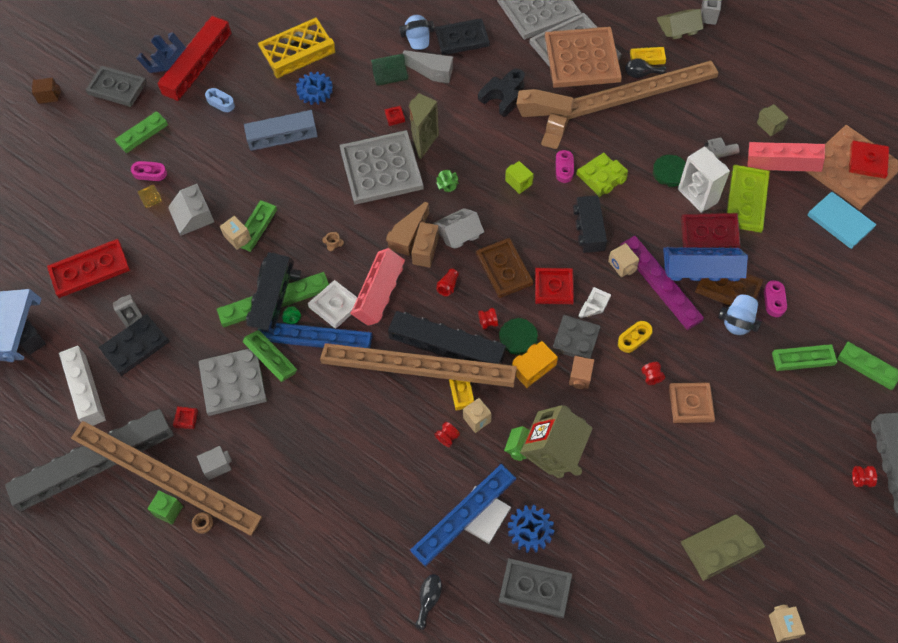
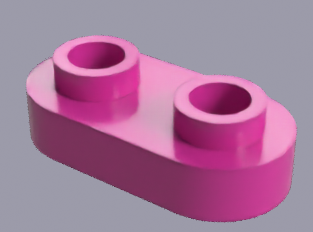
M561 150L556 154V178L562 183H568L574 176L573 154L570 151Z
M138 161L131 166L134 178L139 180L161 181L167 175V170L162 163Z
M773 280L768 282L764 288L766 311L773 317H781L787 310L785 287L779 281Z

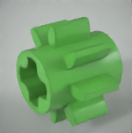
M451 170L441 171L438 175L439 177L436 178L439 190L443 188L445 192L455 190L459 184L456 172L451 173Z

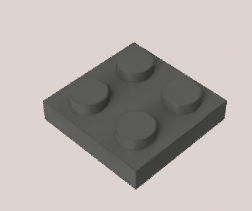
M563 315L552 351L571 357L579 356L590 359L600 326Z

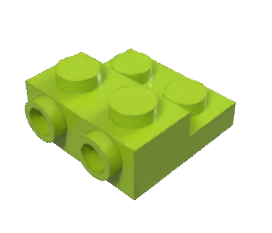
M602 153L579 168L576 174L601 197L605 193H610L618 184H623L627 180L628 170L617 160L612 161L605 153Z

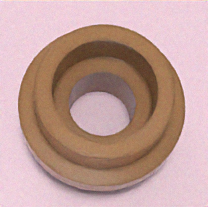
M205 512L198 513L192 520V528L200 534L207 533L213 526V518ZM206 521L205 526L201 527L200 523Z

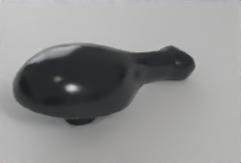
M632 59L625 65V71L633 78H643L650 73L665 74L666 66L654 67L643 59Z
M436 574L426 577L420 588L421 607L418 620L415 623L418 629L424 630L426 628L428 613L438 602L441 595L442 582L441 578Z

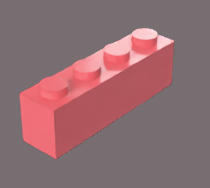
M749 142L748 167L762 170L822 172L825 159V144Z
M389 248L377 253L350 313L367 326L378 323L382 319L383 310L390 301L389 296L396 287L398 276L403 271L402 266L405 260Z

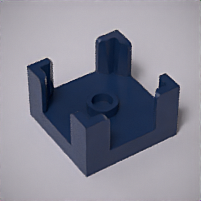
M174 32L168 34V39L172 42L170 45L160 35H154L151 43L156 47L157 51L150 56L152 58L151 61L143 53L136 57L149 73L168 71L186 49Z

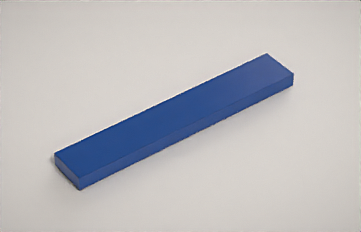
M284 323L276 324L274 334L261 331L272 343L324 348L325 343L370 349L373 337L372 332Z
M500 464L410 549L411 553L426 567L514 483L516 477Z

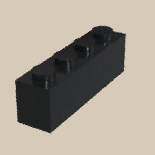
M268 252L267 257L263 259V271L257 279L258 288L252 296L251 311L246 316L247 326L251 329L274 334L294 266V261L290 257Z

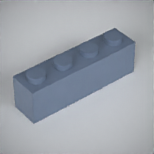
M312 110L244 124L250 151L318 137Z

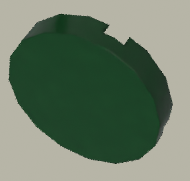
M676 155L661 156L654 163L653 176L662 185L666 184L669 187L679 186L686 162Z
M521 318L505 322L499 333L500 342L506 345L505 351L514 355L526 353L530 346L537 343L538 338L535 326L528 320Z

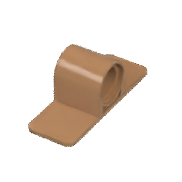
M551 113L541 145L557 149L569 119Z

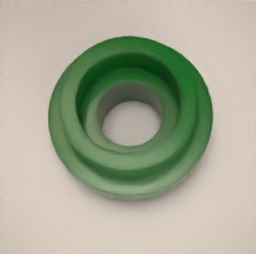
M288 307L283 311L282 320L287 324H295L301 319V313L296 307Z

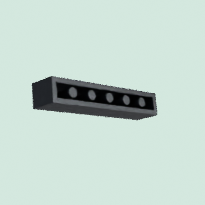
M396 311L388 329L389 339L447 358L502 364L505 356L506 345L499 341H490L480 335H471L462 329L455 330L443 323L437 324L430 322V320L424 317L412 316L408 312Z

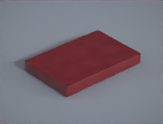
M738 213L682 214L683 248H741Z

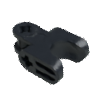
M512 69L502 80L494 76L480 89L478 101L486 104L493 99L501 100L499 114L506 117L517 107L518 93L524 89V72L520 69Z

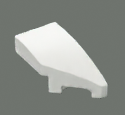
M594 287L587 302L585 301L579 317L584 318L603 313L611 298V294Z

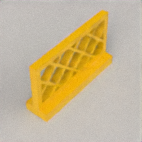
M317 17L258 43L276 78H280L335 53L334 41L332 38H329ZM314 24L318 27L317 31L308 30ZM298 31L303 32L302 38L296 37L294 34ZM306 34L314 35L313 41L305 39ZM317 37L325 38V41L319 43L316 42ZM282 38L289 39L287 44L279 43ZM292 40L300 42L298 47L291 46L290 44ZM303 43L311 45L307 49L301 48ZM274 45L272 51L266 50L264 46ZM277 46L285 48L283 54L275 52ZM288 49L296 51V54L287 55ZM274 56L281 57V60L276 63L272 61Z

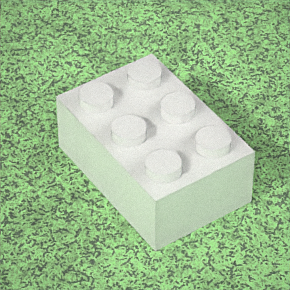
M704 146L688 156L678 190L703 213L718 203L730 170L715 157L713 152Z

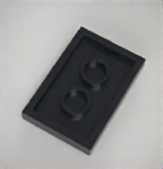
M482 18L435 27V34L442 55L490 46Z
M145 314L98 348L122 377L168 344L169 340L148 314Z

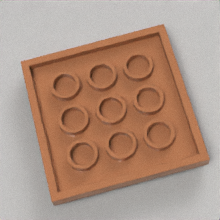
M611 27L545 32L553 88L621 82L622 77Z
M845 125L825 144V159L822 172H806L861 210L898 174V160L889 154L888 176L886 179L850 173L849 161L852 141L874 143Z

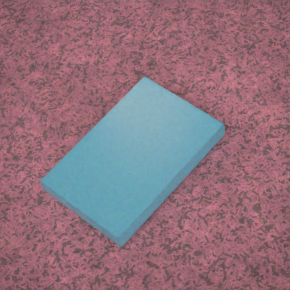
M834 192L829 193L807 215L850 249L857 245L876 226L874 222Z

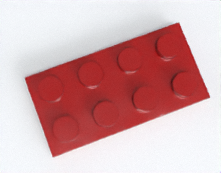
M118 239L47 266L58 298L130 271Z

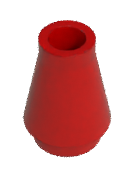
M449 269L437 283L436 289L440 295L449 296L454 292L457 277L459 276L455 269Z

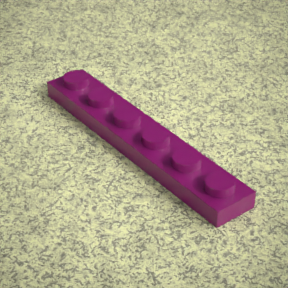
M636 236L620 244L621 246L626 243L639 258L637 270L687 330L703 321L704 317L675 282L668 278L665 270Z

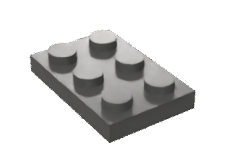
M101 66L85 91L88 95L132 107L147 81L140 76Z
M508 558L499 603L563 619L572 573Z

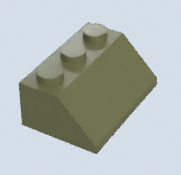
M418 93L415 99L410 101L409 109L412 139L419 159H422L439 136L437 101Z
M734 515L681 541L682 546L703 581L758 554L765 547L754 528L738 515Z

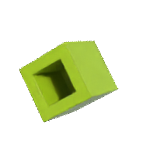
M518 161L507 168L505 181L520 194L533 185V173Z

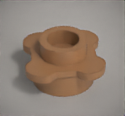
M330 232L322 239L323 243L327 245L328 251H334L335 248L341 247L344 244V241L340 239L337 232Z

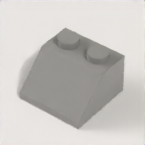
M198 184L180 190L168 207L181 236L214 222Z
M465 208L433 223L439 226V235L445 244L452 248L461 247L464 244L463 242L479 238L480 234L484 233L477 212Z

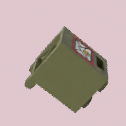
M563 405L538 411L520 453L550 475L553 474L557 478H563L564 472H571L576 476L581 475L582 469L578 466V463L593 428L583 418L572 413L570 408Z

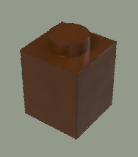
M53 77L32 81V94L38 104L58 101L61 90Z

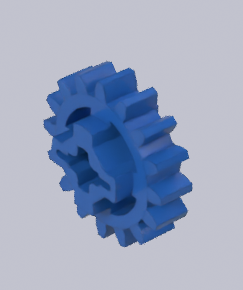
M310 72L309 76L304 74V79L299 78L300 83H296L299 99L304 100V103L310 101V105H313L314 102L319 105L321 100L326 102L325 98H330V94L333 93L332 81L324 73L319 75V72H316L313 75Z
M526 505L523 512L517 509V516L511 515L513 522H508V528L512 530L508 531V536H514L512 544L518 542L519 550L522 547H526V553H528L530 548H533L536 553L539 546L545 549V542H551L550 536L554 534V530L549 528L553 527L554 523L552 521L548 522L550 514L544 516L543 508L536 511V506L533 505L532 510H529ZM524 518L523 524L517 527L518 522ZM528 526H531V528L534 529V532H531L530 529H527ZM545 531L543 537L538 540V535Z

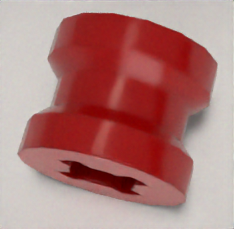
M490 308L485 312L483 310L478 311L479 321L483 330L487 329L488 326H498L494 308Z
M652 362L642 367L641 371L646 375L645 381L647 385H654L665 379L664 373L660 370L661 365L659 362Z
M444 422L442 429L434 435L444 446L451 447L452 441L457 439L460 433L452 424Z
M855 466L852 471V480L855 487H862L863 485L875 487L877 484L876 469L873 466H867L866 468Z

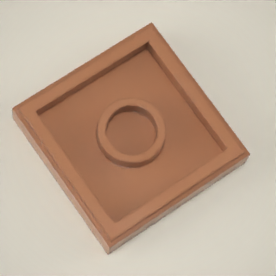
M670 383L669 391L673 423L715 421L710 383Z

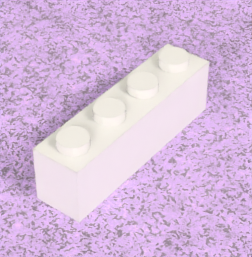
M79 346L60 352L59 355L78 420L92 426L106 421L86 355Z

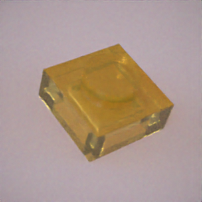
M154 184L138 191L145 208L162 201Z

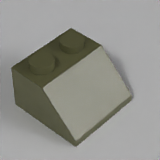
M701 9L684 10L657 17V21L666 37H672L673 39L682 38V34L686 33L694 35L698 33L697 30L703 29Z

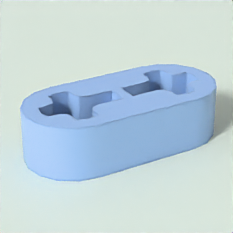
M216 88L206 91L205 96L210 105L223 112H230L234 109L235 104L230 95Z

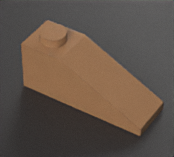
M537 89L520 90L517 98V107L522 117L545 116L551 113L555 115L571 114L574 100L572 97Z
M424 202L394 225L392 231H389L386 237L389 249L407 256L410 255L420 222L425 223L429 215V203Z

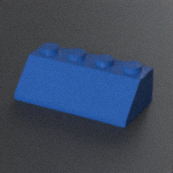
M663 248L665 274L671 280L680 281L682 278H690L693 281H700L701 278H709L712 281H720L721 278H728L730 281H739L740 278H746L748 255L740 248Z

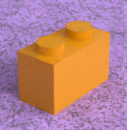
M541 341L537 345L533 344L530 346L527 353L523 356H517L513 360L512 366H517L516 377L528 388L556 366L558 357Z

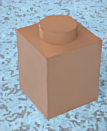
M574 357L569 385L577 389L589 388L594 359Z

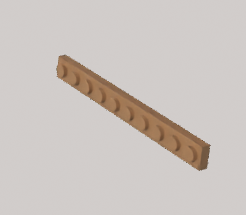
M712 61L700 63L573 99L572 113L559 114V116L571 119L716 78L719 72Z
M327 343L324 345L320 358L321 364L514 387L517 366Z
M84 421L81 422L71 437L77 443L251 537L262 520L260 515Z

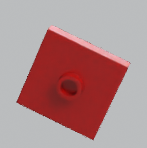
M853 140L850 147L849 172L886 179L888 176L889 146Z
M535 268V304L574 303L573 268Z

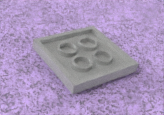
M250 349L199 361L208 416L267 402L259 358Z

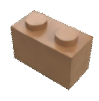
M420 222L411 252L414 265L431 268L439 240L438 225Z

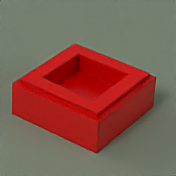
M401 106L384 109L389 126L405 122Z
M177 407L173 426L175 428L194 429L198 415L197 408Z

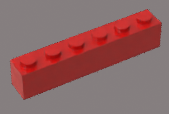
M211 16L205 22L202 29L157 83L162 95L177 101L182 98L232 34L228 21Z

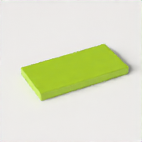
M739 165L733 166L727 213H738L739 229L762 233L770 171Z

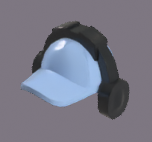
M421 15L410 16L405 25L399 26L401 38L407 36L410 46L415 50H422L428 47L429 31L430 33L434 32L433 20L427 21Z
M748 295L737 296L729 309L722 306L718 319L724 320L726 329L735 335H744L750 330L758 332L762 322L761 319H756L757 300Z

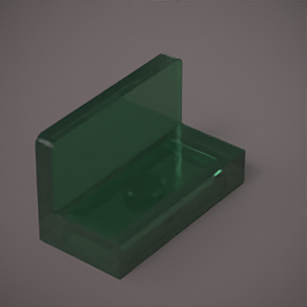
M404 54L371 60L372 72L377 86L408 80Z

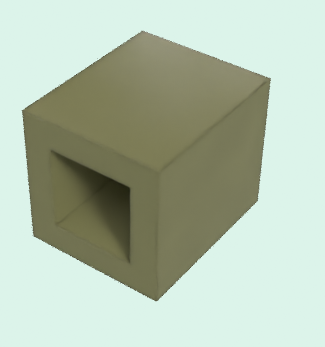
M773 104L760 111L757 124L770 136H773L784 129L789 117Z

